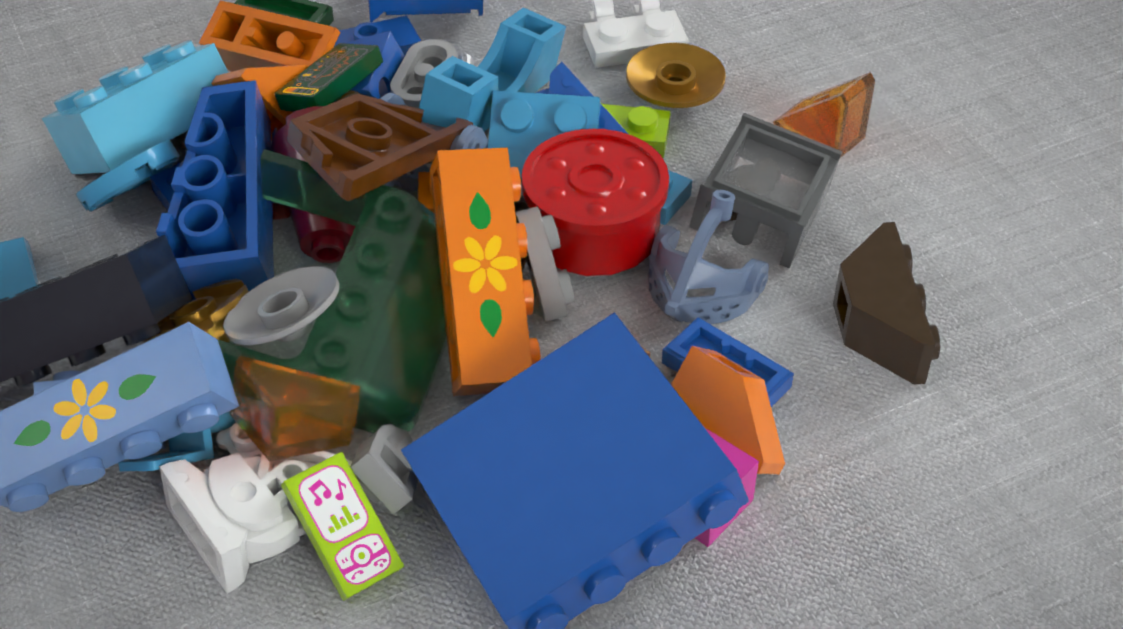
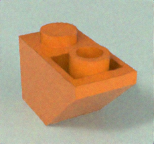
M692 346L671 384L705 429L710 430L759 461L757 474L780 475L785 466V460L764 379L717 351Z

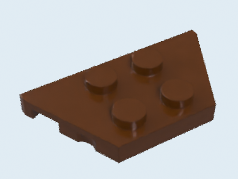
M356 93L290 120L287 142L341 198L351 201L434 160L438 150H450L454 139L467 126L473 125V122L457 118L456 123L446 128L422 122L424 109L391 104L382 99Z

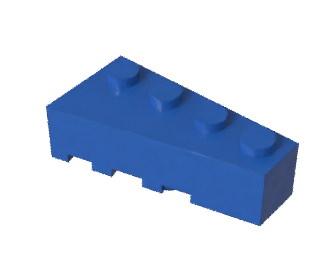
M256 80L202 88L185 140L187 153L182 168L176 167L171 183L174 190L168 212L161 214L156 229L158 237L165 234L193 298L191 301L196 300L193 291L218 282L239 279L243 281L248 291H251L274 277L271 121Z

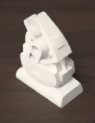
M266 443L263 445L261 456L242 458L239 453L213 460L210 467L205 469L204 472L200 471L186 459L159 466L167 508L227 594L238 588L245 581L250 563L271 558L284 552L300 540L299 536L306 534L281 484L285 480L335 454L302 445ZM346 459L349 465L351 466L352 461Z

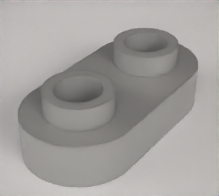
M437 39L423 40L412 45L390 83L391 93L400 96L407 106L419 108L426 73L451 56L458 58L456 48L446 41Z
M537 206L515 212L517 223H524L526 227L528 242L526 261L542 317L546 322L567 316L566 304L575 302V297L567 270L557 271L552 250L560 248L561 244L553 216L547 215L542 217Z

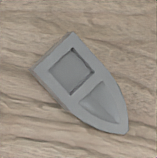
M387 424L382 425L359 445L350 467L367 498L373 502L381 501L394 515L413 499L419 479L401 449L413 442L409 432L403 427Z

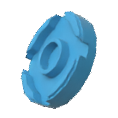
M170 140L164 141L97 178L78 191L76 196L84 209L92 212L114 201L112 198L120 196L132 188L139 187L149 181L151 176L170 168L173 163L179 161L180 155Z

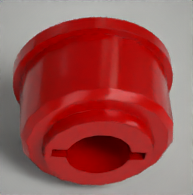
M580 129L551 137L530 153L522 169V192L529 208L537 206L542 217L547 215L553 216L561 244L560 248L552 250L557 268L561 270L566 269L569 273L586 277L611 276L636 267L651 254L655 237L660 229L661 209L666 202L669 189L667 165L662 156L652 146L637 137L615 130Z

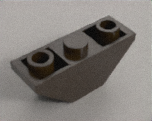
M884 222L840 264L833 307L845 346L914 385L926 384L931 361L938 359L940 354L939 331L935 324L929 325L925 313V290L921 283H915L912 274L913 259L910 246L902 244L895 222Z

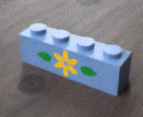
M187 322L0 411V506L7 507L13 512L36 509L46 504L49 500L48 495L70 485L79 486L92 483L103 477L105 469L125 459H140L158 452L162 448V442L183 432L195 433L203 431L218 423L220 415L239 407L218 340L194 324Z

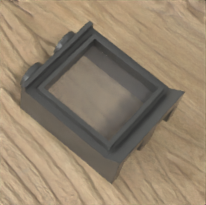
M743 113L738 127L704 185H700L689 228L698 231L710 210L714 191H729L735 195L733 212L738 213L732 231L733 239L741 245L751 244L758 232L760 223L790 234L779 264L790 269L830 188L843 151Z

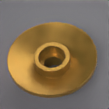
M663 43L647 47L631 58L626 71L627 83L638 97L654 105L667 108H689L711 101L722 91L726 78L725 68L715 55L703 48L685 43Z

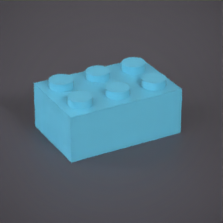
M188 40L174 47H171L170 44L162 46L145 54L142 57L145 63L131 69L125 66L99 78L102 86L95 87L86 92L83 89H79L56 100L54 104L57 111L43 117L42 120L72 174L107 173L140 153L189 130L202 88L213 86L211 83L216 75L229 73L215 44L195 47L192 40Z

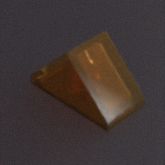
M869 72L806 97L773 121V123L843 151L842 157L866 136L875 79L872 73Z
M240 356L237 359L233 389L239 407L231 410L230 415L269 462L350 445L354 435L361 386Z

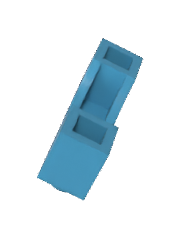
M526 8L520 9L501 22L489 51L478 67L451 56L426 73L419 106L420 109H424L422 122L446 128L456 123L457 118L473 122V125L482 128L485 132L490 128L493 90L535 93L550 81V73L557 65L566 26Z

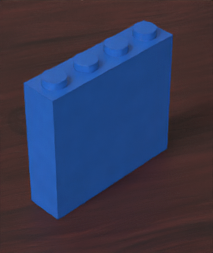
M615 312L401 449L509 629H565L570 620L594 604H602L615 598L624 589L627 582L650 567L660 566L671 561L681 551L683 545L707 529H715L728 523L737 514L739 508L749 502L735 466Z

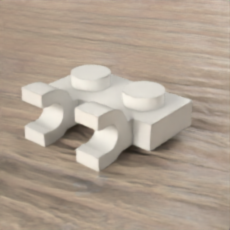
M591 0L594 11L589 12V22L584 23L583 39L594 67L601 68L628 64L631 58L639 51L657 44H688L689 40L676 11L661 12L659 0H638L639 5H634L633 7L634 16L616 18L613 0Z

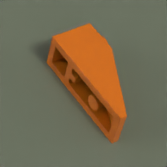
M220 0L199 44L202 46L214 43L226 68L231 72L257 67L308 65L309 67L334 47L341 32L336 27Z

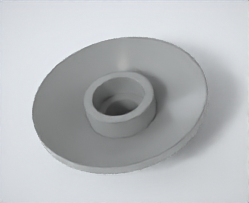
M322 266L302 267L277 275L258 285L240 299L236 307L228 312L224 320V331L233 343L239 345H258L276 340L281 342L297 340L310 331L312 322L332 304L339 291V281L331 269Z

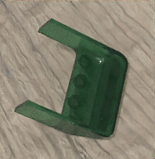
M264 149L260 157L263 199L356 227L335 274L340 284L338 294L332 304L316 319L304 349L299 355L290 359H281L218 340L233 389L244 390L250 396L371 433H375L382 425L392 424L399 429L409 432L419 420L447 344L434 213L411 194L386 185H382L351 201H347L341 198L308 162Z

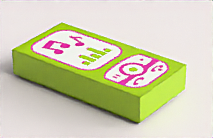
M343 452L298 473L281 484L285 495L343 601L405 567Z

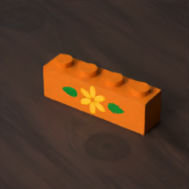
M508 148L438 150L430 167L452 393L453 396L488 394L541 360L537 338H529L527 315H532L534 311L533 287L530 280H523L520 258H526L528 242L524 223H516L514 202H519L521 197L520 172L518 167H510Z

